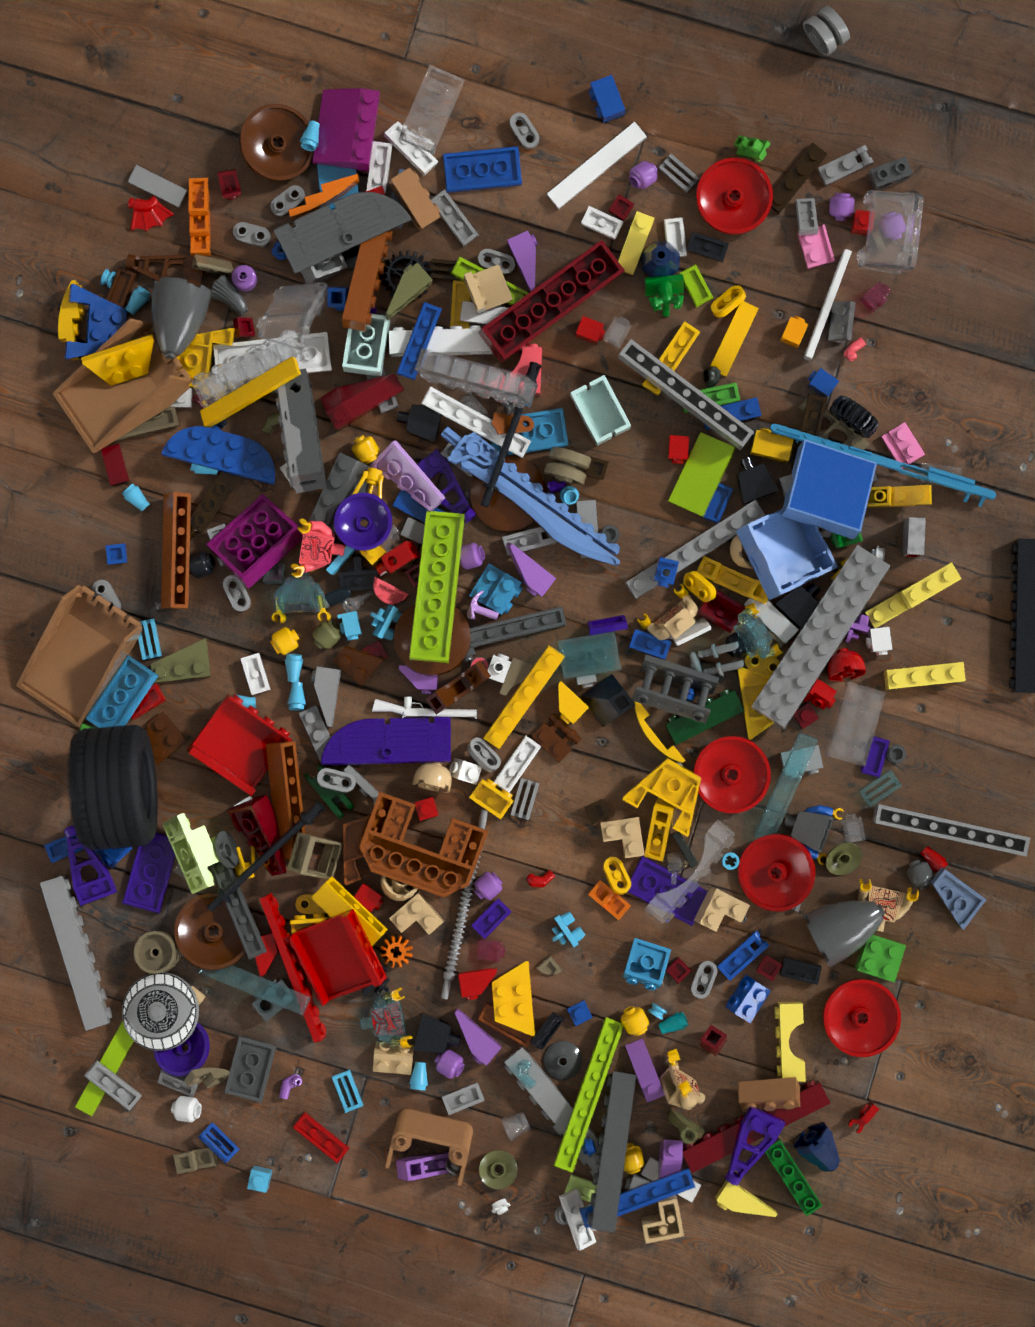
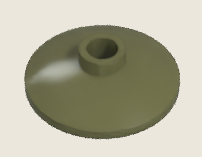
M854 843L838 844L828 852L825 859L826 868L834 875L849 874L860 865L862 851Z
M494 1150L487 1153L479 1165L481 1180L493 1189H504L510 1186L516 1179L518 1172L514 1157L502 1150ZM500 1165L502 1170L497 1172L495 1166Z

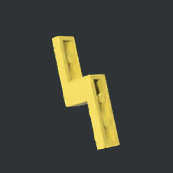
M951 562L864 613L866 616H869V622L872 627L877 628L962 578Z

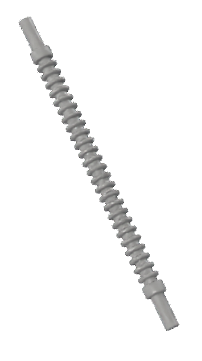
M481 809L478 827L485 829L488 810ZM477 864L469 886L465 887L464 891H461L463 896L460 897L462 899L459 902L461 906L458 907V918L455 919L457 923L454 924L456 926L453 929L455 933L452 934L454 938L451 940L452 945L449 946L451 947V950L448 951L450 956H447L449 961H446L448 966L445 967L447 970L443 973L444 983L440 997L443 999H448L451 982L455 978V966L458 965L456 960H459L457 955L460 954L458 950L461 949L459 945L462 944L460 940L463 939V928L466 927L464 925V922H467L465 917H468L466 912H469L467 907L470 906L469 901L472 900L470 895H473L471 890H474L472 887L474 885L473 880L476 879L474 875L477 874L476 869L479 868Z

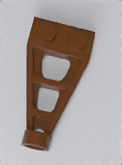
M128 254L126 260V269L136 271L158 282L162 277H169L167 271L168 267L172 264L184 265L182 279L196 285V287L200 284L202 285L204 271L192 268L194 256L189 254L155 256ZM151 262H161L164 264L161 275L148 270Z

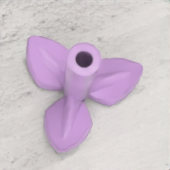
M480 591L471 600L467 611V618L473 620L475 619V613L497 620L498 612L478 606L477 600L484 592Z

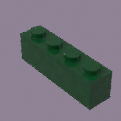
M726 689L718 694L719 698L715 700L708 698L706 700L705 708L711 709L706 724L683 716L678 717V715L667 719L668 723L665 724V727L674 745H678L745 711L735 690L730 692L729 689Z

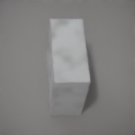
M909 517L904 520L902 557L918 558L924 555L926 518Z

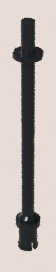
M531 361L529 363L526 376L522 378L524 387L489 483H483L482 485L486 488L481 502L483 507L488 508L493 492H499L496 483L531 388L536 386V379L542 367L536 362Z
M317 800L306 812L303 811L300 814V820L225 890L221 888L217 890L219 895L207 908L213 912L223 901L229 903L231 901L229 896L305 825H312L314 823L313 820L325 810V807Z

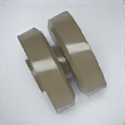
M551 447L549 458L554 462L546 463L543 473L562 482L584 485L586 474L581 470L589 469L592 459L572 450Z
M160 930L145 933L138 939L134 948L136 963L139 968L147 973L168 972L176 967L181 958V954L176 946L175 936L167 931Z

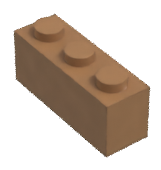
M408 168L390 179L388 184L403 208L410 215L411 221L419 232L441 217L439 215L440 210L435 203L432 204L429 199L430 194L428 190L419 183L420 178L416 171Z
M796 1077L739 1082V1105L743 1112H747L750 1106L766 1111L782 1108L790 1110L794 1107H800V1085Z

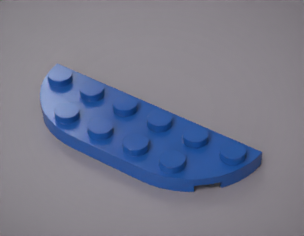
M203 426L188 427L174 434L165 444L161 454L165 457L274 485L275 467L267 450L256 441L239 435Z

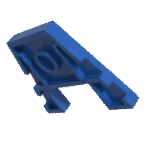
M71 284L69 302L89 306L86 343L66 342L64 359L83 357L95 353L126 323L127 310L75 284Z

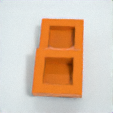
M601 880L588 894L618 920L631 907L627 901Z

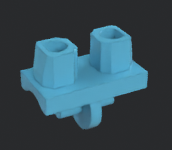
M388 604L386 610L380 608L377 614L371 612L370 616L374 617L371 625L376 627L373 635L380 639H393L394 630L388 627L392 621L397 623L402 615L397 611L398 608Z
M570 911L561 916L558 914L554 919L562 931L560 932L557 926L552 928L555 934L551 938L552 941L559 940L563 945L567 942L563 937L566 935L573 947L579 944L578 941L585 936V933L580 926L572 932L567 926L575 921Z

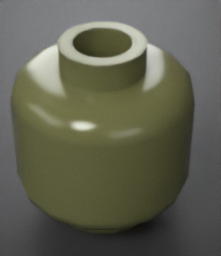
M331 620L329 622H321L312 633L315 639L313 641L314 644L320 649H331L341 637L340 627Z

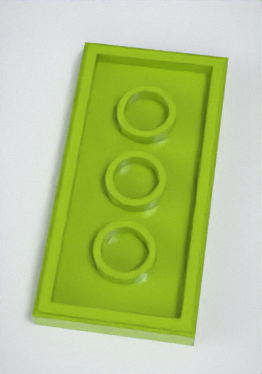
M700 432L668 502L704 517L736 448Z

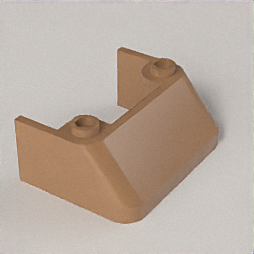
M404 1108L397 1117L385 1168L389 1169L394 1150L405 1151L410 1147L412 1138L450 1147V1161L461 1166L457 1184L461 1186L473 1136V1127L466 1121Z

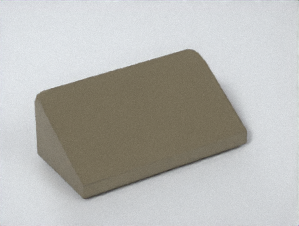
M198 254L194 255L193 269L221 275L226 274L227 276L233 273L234 268L229 261Z

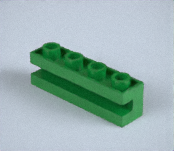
M778 1137L765 1153L804 1214L808 1216L822 1207V1204Z

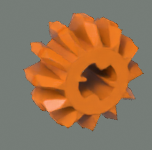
M392 935V943L385 939L384 942L387 946H381L380 948L386 951L380 956L388 957L384 963L387 964L391 960L392 968H394L396 962L399 968H401V960L408 964L409 960L405 956H413L412 953L407 952L413 949V947L405 946L409 942L408 939L403 943L401 942L402 935H399L398 941ZM396 947H399V951H401L402 954L394 956V952L391 951L392 948L395 949Z

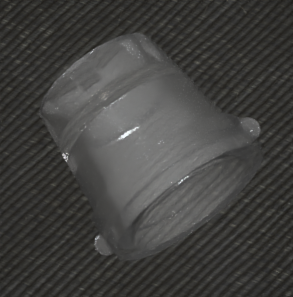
M523 1112L500 1118L510 1142L530 1130Z

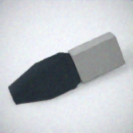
M350 589L334 590L323 595L325 609L342 603L351 595ZM318 598L313 599L314 605L312 603L314 613L320 611Z

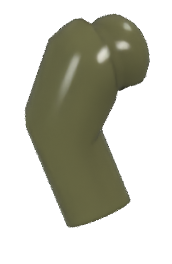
M279 412L267 418L262 432L271 434L274 426L279 424Z

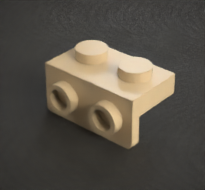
M377 1041L374 1050L373 1072L411 1075L414 1045L409 1048H402L400 1043Z

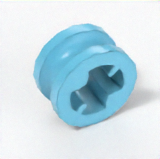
M105 269L100 284L103 286L106 284L110 288L116 272L113 271L111 273L109 269Z
M728 852L723 855L721 861L726 869L733 870L738 867L739 857L735 853ZM728 856L736 859V862H733L735 863L733 866L725 863V860H728L726 859Z
M652 1002V1008L648 1009V1012L662 1020L663 1014H666L667 1011Z

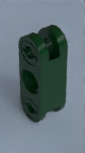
M320 763L316 764L318 771L324 769ZM307 772L304 774L307 781L339 819L345 816L338 807L341 802L350 811L355 807L345 793L323 788L318 784L317 776L313 778ZM324 775L323 780L325 782L330 781V777L328 775Z

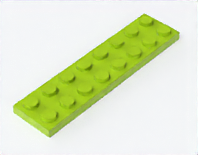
M426 511L410 660L449 663L465 514Z

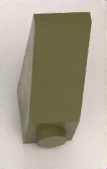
M418 262L414 266L411 264L404 269V274L386 312L385 318L387 320L391 319L432 285V278Z

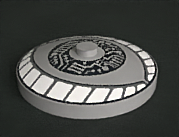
M164 972L148 974L137 980L128 990L122 1007L123 1023L130 1037L140 1046L156 1051L173 1049L184 1043L193 1033L199 1017V1004L192 987L181 977Z

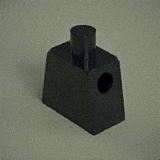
M413 404L410 413L399 411L397 422L407 424L406 432L408 434L436 444L442 414L425 405Z
M751 456L740 460L744 471L737 474V481L743 505L778 491V487L764 464L754 466Z
M814 583L806 590L802 586H798L776 602L774 606L799 630H802L819 604L814 597L821 590Z
M423 1012L414 1050L445 1053L446 1045L458 1047L461 1036L450 1033L452 1024Z

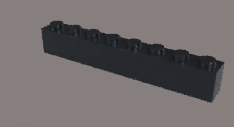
M1018 538L1012 543L1011 553L1014 554V562L1011 563V573L1014 574V581L1011 582L1013 600L1010 603V611L1013 612V619L1010 620V631H1013V639H1010L1009 643L1010 650H1012V658L1009 659V668L1012 669V677H1009V688H1012V693H1035V539Z

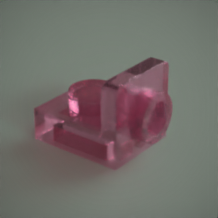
M479 939L477 959L500 962V958H504L505 946H501L502 941Z

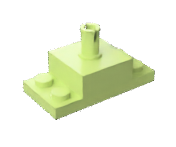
M184 813L162 823L191 893L194 894L214 885L212 873L208 871L207 867L219 862L215 851L216 836L210 838L205 826L191 831L190 822Z

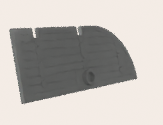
M360 192L333 202L336 209L331 210L329 205H326L294 220L296 227L291 229L289 223L274 229V233L294 273L297 274L403 225L412 219L407 211L392 198L374 192Z

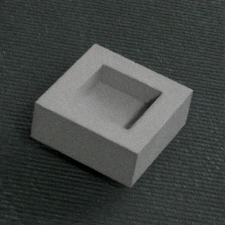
M595 674L576 677L577 686L582 685V688L593 687V683L597 682Z

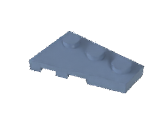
M941 867L930 882L962 930L966 928L986 901L984 897L943 867Z

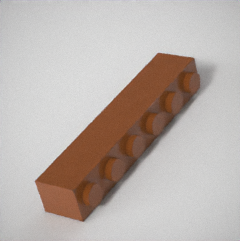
M393 230L360 244L342 317L344 328L365 332L367 325L371 324L372 314H370L371 308H375L376 297H374V294L380 288L381 280H378L379 274L384 272L385 263L382 262L384 257L387 258L389 246L386 245L387 241L392 239Z
M171 492L164 494L161 609H188L191 493Z
M295 741L266 744L272 806L280 838L300 820V814L303 812ZM305 826L298 832L305 833ZM298 832L282 846L284 859L291 858Z

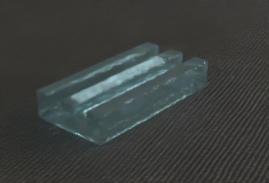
M890 770L859 792L869 807H872L900 788L902 784L898 781L893 771ZM890 776L892 778L870 794H865L866 791ZM892 783L896 784L895 786H893L892 788H890L874 800L870 801L871 797H873L874 795H876Z

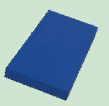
M518 146L443 154L447 193L522 185Z

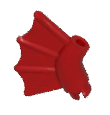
M154 195L147 200L130 198L127 206L134 210L130 230L143 229L148 231L153 226L161 227L166 218L174 215L160 204Z

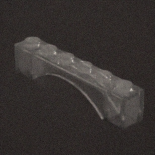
M717 819L704 835L703 854L692 876L677 888L656 894L644 911L661 925L664 922L669 923L675 915L672 913L676 907L681 908L687 901L685 898L687 893H693L699 886L697 881L700 877L705 878L711 871L709 866L713 862L717 864L722 858L723 854L721 851L725 847L729 849L734 843L735 839L733 837L735 833Z

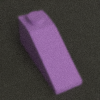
M525 231L508 239L507 245L529 292L535 289V246L538 243L533 234L530 235L528 231Z
M507 542L506 547L522 582L527 586L526 590L533 596H536V594L543 596L556 578L514 544Z
M457 1008L455 1015L470 1051L474 1055L472 1058L480 1065L482 1063L487 1065L501 1049V1045Z
M643 1038L626 1044L625 1047L646 1101L650 1102L665 1096Z
M449 1152L396 1159L398 1179L412 1181L449 1173L446 1169Z

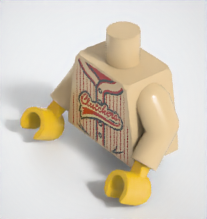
M680 584L682 589L679 592L675 588L673 590L682 601L677 603L657 621L651 623L647 614H643L645 620L640 621L637 619L641 628L647 629L658 640L676 639L696 622L694 617L698 611L697 605L688 595V590L682 584Z
M863 879L859 880L858 900L875 901L877 905L881 904L885 912L882 915L884 920L877 931H884L886 921L895 923L896 920L900 919L909 910L913 901L918 899V890L916 894H910L911 888H908L907 896H905L906 893L872 886L870 879L867 884H863Z
M677 1049L669 1051L667 1053L669 1068L659 1078L667 1102L683 1109L691 1110L696 1104L704 1102L705 1095L699 1091L694 1078L679 1070L677 1061L680 1060Z

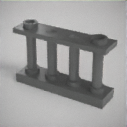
M645 655L640 672L646 673L642 687L636 686L632 701L706 724L711 709L705 708L708 693H714L719 677ZM653 676L664 679L660 693L649 690ZM671 681L682 685L679 699L668 696ZM690 687L701 691L697 705L686 702Z

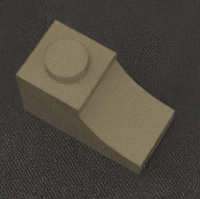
M513 657L499 694L507 696L514 686L523 682L534 665Z

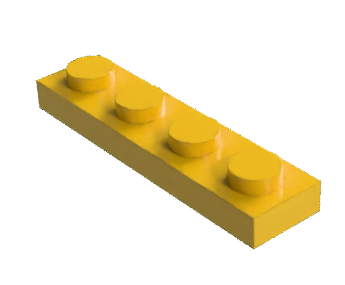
M684 321L659 360L675 371L700 334V331ZM647 380L642 384L643 387L657 396L661 392V390Z

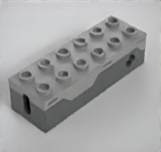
M306 368L300 369L301 375L275 389V393H277V409L280 413L278 416L279 424L282 427L281 439L285 448L283 453L287 462V478L289 479L290 486L295 488L296 493L327 488L312 387Z

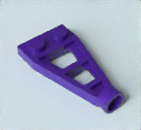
M437 449L417 464L430 480L439 472H442L448 481V486L440 492L444 496L451 489H454L460 498L459 502L455 505H451L446 499L440 504L453 513L462 514L464 510H468L464 513V524L476 516V513L470 508L449 463Z
M74 825L64 829L73 889L80 906L116 893L117 888L110 872L94 850L83 846L77 837L71 838L76 835ZM83 847L89 859L77 862L74 851L77 848ZM90 864L96 869L99 876L96 879L84 882L81 879L80 870L83 866Z
M749 1107L741 1122L728 1168L729 1171L725 1176L729 1183L736 1186L739 1185L747 1171L777 1140L785 1125L784 1120L755 1107ZM751 1130L764 1135V1139L757 1146L747 1143L748 1133ZM743 1148L753 1152L747 1162L738 1160Z

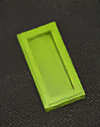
M696 265L679 273V275L683 274L684 286L696 308L713 299Z

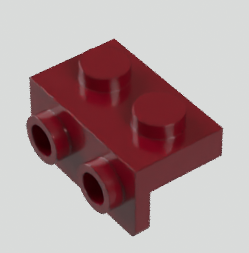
M716 590V597L709 602H704L698 614L731 633L740 616L745 611V607L725 596L723 592Z

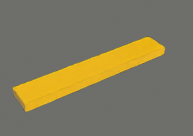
M293 356L201 410L200 413L204 427H213L301 375L296 358Z

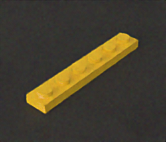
M550 645L547 646L483 739L498 749L501 748L565 655Z

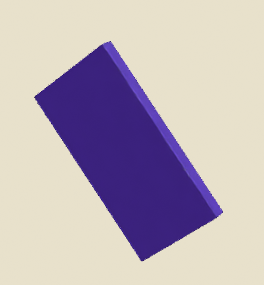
M156 832L154 838L147 845L138 846L122 904L155 913L161 912L176 858L167 835Z
M643 856L630 877L631 887L628 891L632 895L690 926H693L694 919L708 892Z

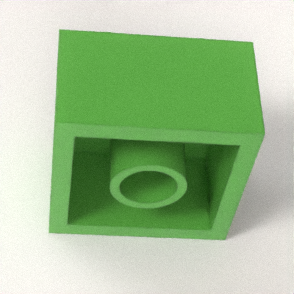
M873 934L861 947L854 969L895 982L906 945Z

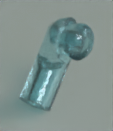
M524 1059L517 1066V1077L531 1089L536 1084V1081L529 1076L531 1063Z

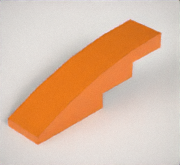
M358 174L321 184L323 192L304 197L306 205L288 210L291 220L294 221L326 205H330L344 196L360 182Z
M189 178L191 256L195 254L211 256L208 178Z

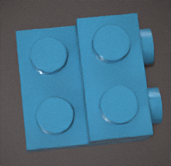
M489 563L469 596L473 598L480 591H484L477 601L502 616L503 613L508 614L513 606L510 603L514 596L518 597L523 588L520 586L522 582Z
M634 938L622 978H626V982L636 985L637 982L644 984V988L654 991L656 988L659 989L663 982L671 949Z

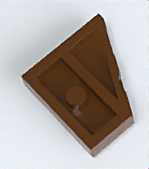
M345 646L333 662L360 686H363L385 658L382 656L376 657L370 655L369 652L358 651L353 647Z

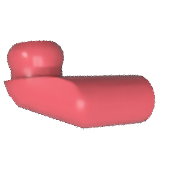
M860 337L852 342L845 350L844 357L848 361H854L857 358L855 352L866 345L865 341Z

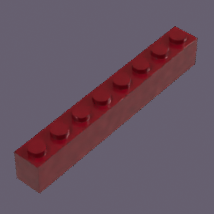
M812 1079L804 1083V1087L800 1089V1107H794L790 1110L782 1108L775 1109L774 1111H761L784 1120L785 1127L831 1103L821 1083L818 1080L814 1081ZM745 1114L734 1119L735 1122L729 1125L728 1123L717 1127L718 1130L713 1133L710 1131L704 1133L701 1139L691 1144H683V1156L692 1173L733 1153L739 1128ZM751 1130L748 1133L747 1143L751 1144L763 1138L764 1135Z

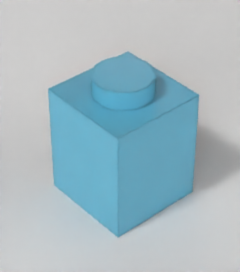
M253 1166L247 1189L266 1193L269 1189L273 1170Z

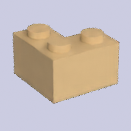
M639 817L600 822L603 842L622 839L625 858L645 855Z
M710 886L694 921L717 932L724 915L742 923L750 905Z
M420 892L389 918L401 933L417 921L428 935L444 922L442 917Z
M676 1195L658 1201L660 1214L641 1217L646 1244L684 1236Z

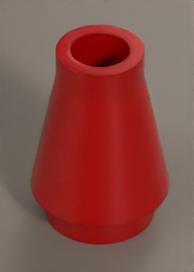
M929 846L920 853L936 874L941 867L945 868L948 865L947 859Z

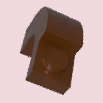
M478 661L454 680L435 691L426 700L437 715L477 688L491 675L482 662Z

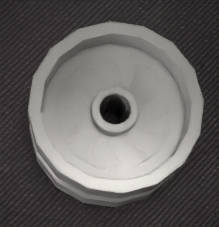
M828 5L820 8L816 16H810L803 22V28L809 40L825 56L832 54L836 50L837 45L842 46L850 39V33L844 21Z

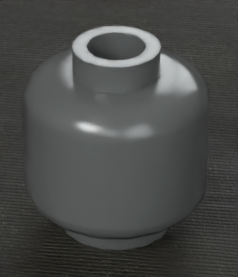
M916 860L909 864L910 868L906 871V875L914 888L922 890L932 885L930 882L935 875L927 862Z

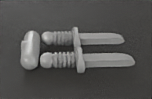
M738 641L720 646L711 644L709 649L698 651V653L691 652L689 655L691 669L702 672L699 658L711 655L714 658H718L720 653L736 650L739 647ZM739 660L722 665L718 662L715 667L704 669L703 673L710 675L719 673V676H724L723 672L739 669L744 666V662Z

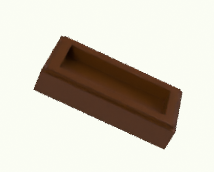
M119 266L106 300L124 308L138 274Z

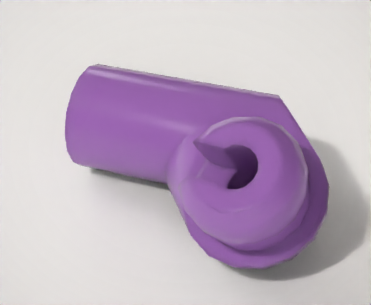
M297 1074L285 1078L282 1081L279 1097L288 1099L290 1089L296 1086L299 1087L302 1084V1078Z

